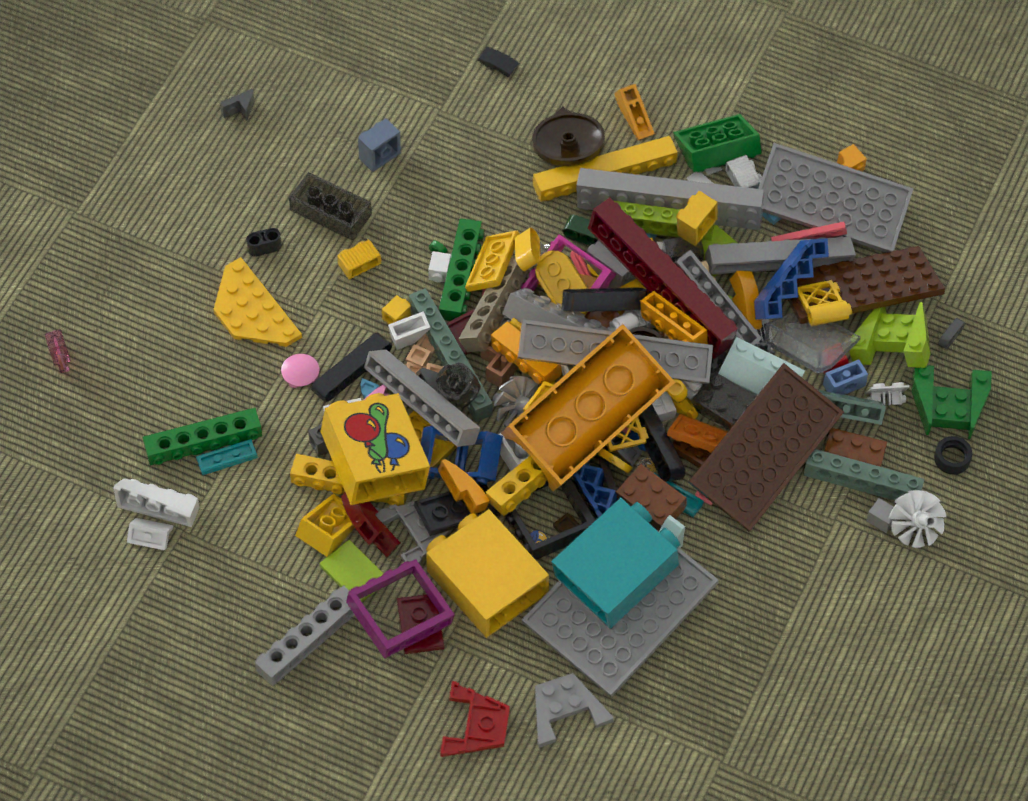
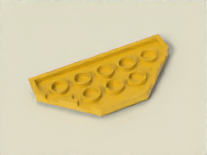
M241 257L225 266L213 310L214 314L234 339H250L253 342L263 344L270 342L287 347L302 338V333Z

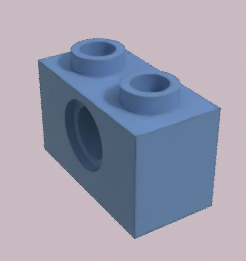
M856 360L826 372L823 386L827 392L845 395L865 387L868 373L860 360Z

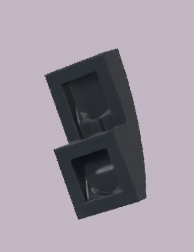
M486 47L477 60L491 71L495 68L508 78L519 64L510 56L490 47Z

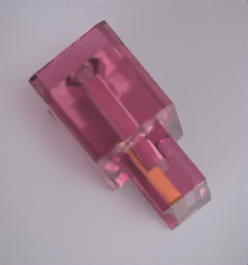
M61 329L44 334L54 366L58 365L60 373L70 371L67 362L71 360Z

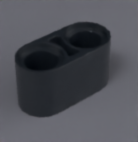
M269 228L250 233L246 237L248 253L255 257L279 251L282 247L280 231L276 228Z

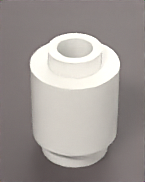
M630 312L614 318L609 323V326L617 329L624 324L630 330L638 327L639 320L636 315Z

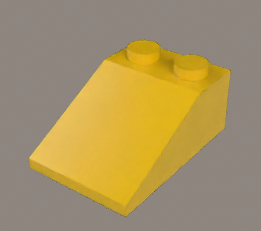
M333 493L301 518L295 536L327 557L342 544L355 527L345 511L342 499Z

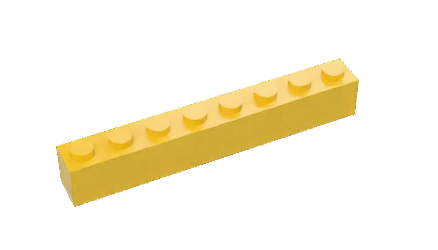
M667 136L596 156L591 161L580 165L561 166L533 174V186L540 202L552 200L559 196H566L577 192L580 168L638 175L677 163L678 152L671 137Z

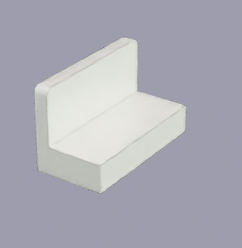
M135 518L129 524L127 543L166 550L169 533L173 530V525Z

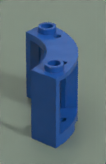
M433 426L423 427L421 446L429 464L431 463L434 440L450 441ZM489 431L479 432L475 445H482L478 472H466L477 484L487 485L488 482L496 481L503 439L502 435ZM469 445L457 447L454 464L463 471H465ZM430 467L427 479H434V477L442 478L438 468Z

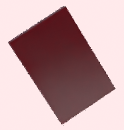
M427 594L397 598L401 633L439 614V611ZM442 629L404 648V654L443 650Z

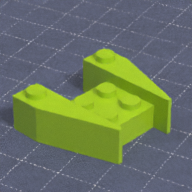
M919 303L916 315L887 314L885 307L873 309L853 334L848 348L852 362L860 360L862 365H871L876 351L902 352L905 355L908 367L926 368L931 353L927 318L923 303Z

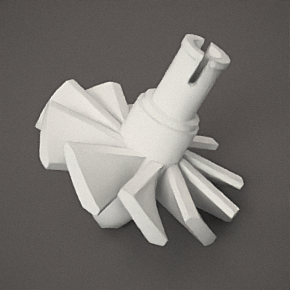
M921 490L908 491L907 494L895 500L896 505L893 507L889 519L906 520V522L892 521L893 535L895 536L911 526L898 539L908 546L913 532L917 529L912 547L919 548L925 546L922 536V529H924L928 546L932 545L937 539L938 534L931 528L934 527L940 534L944 532V519L936 518L946 517L945 510L939 503V498L927 491Z

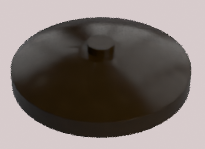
M576 112L559 113L544 119L536 126L532 135L533 149L542 160L558 166L580 165L591 161L600 154L605 145V132L602 125L589 115Z

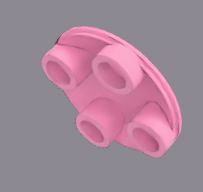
M295 354L284 361L281 373L290 387L297 388L314 383L318 379L319 365L313 357L307 354Z

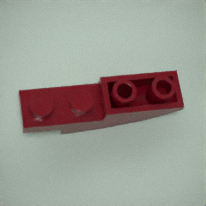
M344 492L341 496L343 506L360 536L369 546L374 543L386 558L392 555L401 542L378 519L376 515L379 511L369 501L351 505L346 492Z

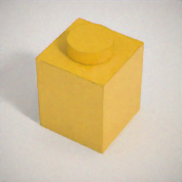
M398 295L382 308V320L388 324L411 316L410 303Z

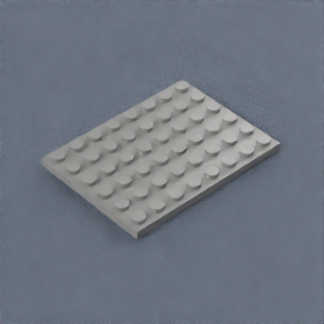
M677 548L679 565L611 629L560 581L522 619V623L612 698L719 583V580L680 548Z

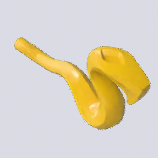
M673 379L675 383L666 392L671 396L677 410L676 412L696 419L698 412L687 398L688 390L685 384L679 379Z

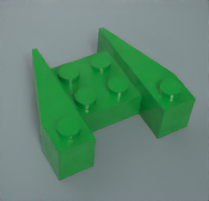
M927 365L926 368L914 367L911 392L926 435H929L931 427L968 430V439H971L990 394L992 371L973 369L969 380V389L933 386L934 366Z

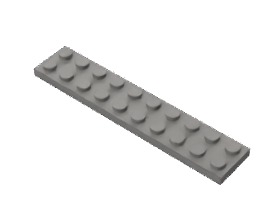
M523 319L518 359L576 366L611 335L613 331ZM634 335L672 379L709 384L713 345Z

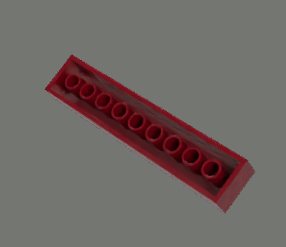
M609 197L595 207L588 226L590 232L650 293L655 291L707 329L708 345H713L712 357L714 359L729 349L738 330L735 322L729 319L722 309L716 306L710 300V297L703 293L697 284L685 275L683 269L678 267L671 257L665 254L658 244L646 235L644 229L638 227L632 217L627 215L617 202H614Z

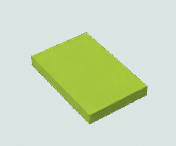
M350 540L319 563L320 567L340 587L344 585L349 591L356 586L360 587L366 584L371 578H378L384 574ZM370 594V595H368V596H366V597L360 599L361 602H364V601H365L367 598H369L372 594Z

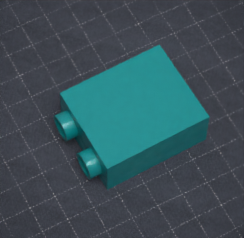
M622 498L617 500L551 561L555 577L610 629L679 565L677 548L681 545L677 537L667 528H663L658 532L649 524L652 517L640 503L635 502L630 506Z

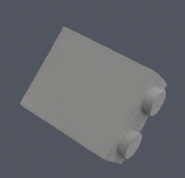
M599 240L596 244H591L587 249L586 253L616 273V276L609 284V288H619L636 279ZM586 260L592 269L600 275L602 271Z

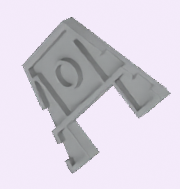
M415 501L401 506L390 505L389 508H376L379 511L376 516L384 525L400 518L416 543L417 547L401 554L403 562H410L416 559L418 563H421L426 558V548L429 543L440 535L447 537L452 532V530L430 536L414 507Z
M574 673L535 686L539 748L556 742L555 734L550 725L551 722L589 710L596 728L613 722V716Z

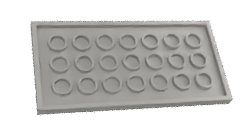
M774 143L758 189L764 190V213L810 228L844 221L847 234L841 235L842 237H851L852 242L885 253L891 252L895 248L913 192V188Z

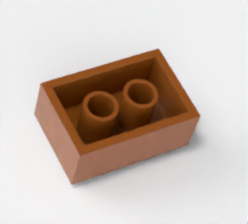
M642 464L636 468L616 491L618 500L622 498L630 506L638 502L645 507L652 517L649 524L657 531L661 529L669 515L677 519L687 507L684 495Z

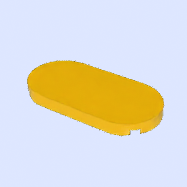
M548 251L540 256L541 261L537 263L535 274L552 303L562 304L563 290L588 289L566 254L559 251ZM586 311V312H580V313L586 315V314L588 313V311Z

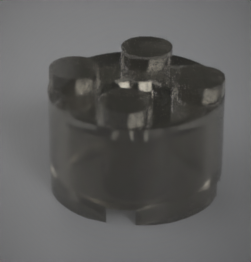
M463 363L444 366L436 377L438 392L455 407H467L477 397L481 388L477 377Z

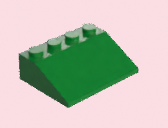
M741 114L673 132V136L685 161L693 172H703L705 169L712 167L718 168L728 161L745 155L748 158H754L756 155L762 154L760 134Z

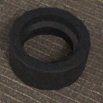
M957 436L943 438L935 450V463L941 471L947 474L963 473L969 468L973 455L972 448L963 438ZM947 448L959 449L965 456L964 461L959 463L949 462L942 456V451Z

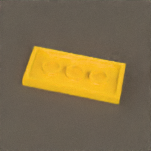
M518 230L486 236L465 286L468 292L500 286L515 250V237L520 234Z

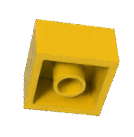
M698 191L696 195H692L687 202L688 205L684 209L682 208L676 216L677 235L694 246H697L717 221L718 202L701 191Z

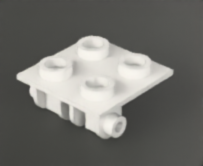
M903 382L892 383V386L878 383L873 384V387H870L865 392V395L870 394V397H867V399L880 402L882 400L885 405V394H887L888 405H891V398L892 405H902V403H906V396L902 395V393L910 386L904 385Z

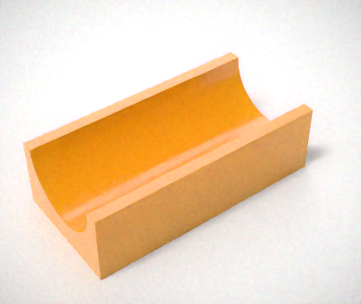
M622 324L510 423L501 434L505 439H511L533 458L548 480V487L555 491L669 389L675 381L626 326Z

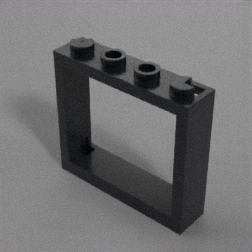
M570 478L560 487L581 520V525L535 544L516 509L508 512L506 515L508 524L510 526L513 525L515 528L514 532L517 539L522 540L523 547L535 560L566 548L596 521ZM548 480L546 481V483H545L541 488H537L535 491L540 490V489H542V488H544V487H547V486H548Z

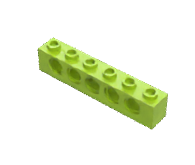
M614 201L646 233L681 238L677 235L676 218L681 209ZM714 224L702 238L703 240H712Z

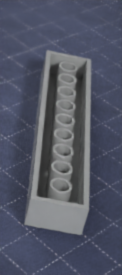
M580 168L577 181V207L593 210L610 197L613 201L684 209L688 205L689 198L692 195H696L698 191H701L718 202V217L714 225L760 230L764 190Z

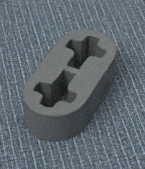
M956 318L943 333L938 345L948 349L962 332L965 322Z

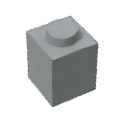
M878 498L869 510L866 522L887 533L892 528V521L899 520L889 519L893 506Z

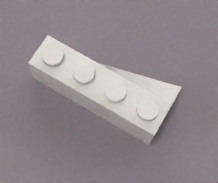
M123 478L113 488L118 508L192 527L200 508L198 498L194 495L177 493L173 489H162L154 484L147 485L135 479Z

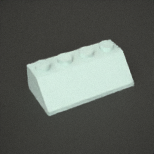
M736 337L717 377L757 396L783 363L801 377L805 370Z

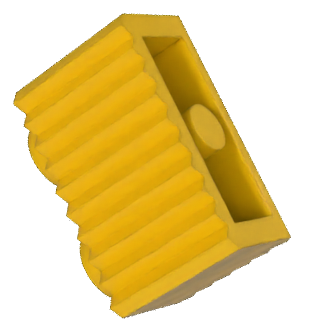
M370 239L361 241L351 249H345L337 255L338 265L349 280L381 264V255Z

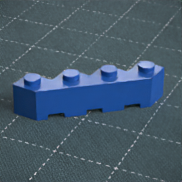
M828 238L801 240L754 300L756 320L783 318L781 299L798 297L797 278L814 277L812 258L829 257Z
M590 459L572 477L598 519L618 498L615 490L602 487L605 480L603 469L589 466Z

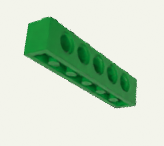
M459 219L439 306V312L445 321H452L467 313V305L465 303L466 300H470L471 291L468 292L465 286L476 262V255H479L481 250L479 242L483 240L485 229H482V221Z
M251 408L143 436L142 438L149 465L151 466L160 465L170 460H179L189 455H198L208 450H217L223 446L234 445L246 440H255L258 437H262V429L256 408Z

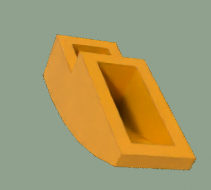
M736 271L729 279L736 294L732 300L753 328L760 330L762 328V319L756 320L754 300L759 295L753 273L752 271Z
M446 459L442 460L438 472L455 501L463 499L471 514L485 511L490 500L481 487L458 466Z

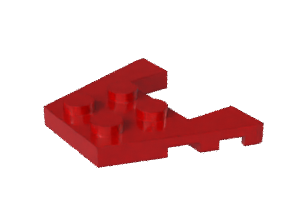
M452 681L449 701L469 703L470 707L465 738L443 736L440 757L504 747L510 706L489 696L480 695L475 690L469 687L467 689L460 686L458 682Z

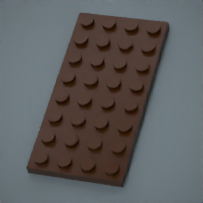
M920 246L859 257L853 261H840L838 263L813 267L814 277L797 278V287L832 280L833 283L837 282L840 288L838 293L843 301L845 300L847 304L851 305L852 314L945 294L944 286ZM823 288L821 290L828 292L830 288ZM804 292L803 294L811 295L812 293ZM816 295L815 297L822 299L824 296ZM799 297L787 298L799 323H809L807 313ZM828 298L827 301L833 302L836 300ZM809 303V306L817 305V303Z
M783 363L688 483L749 532L844 411Z

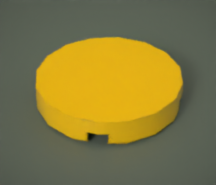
M603 448L598 452L599 456L626 473H630L633 468Z

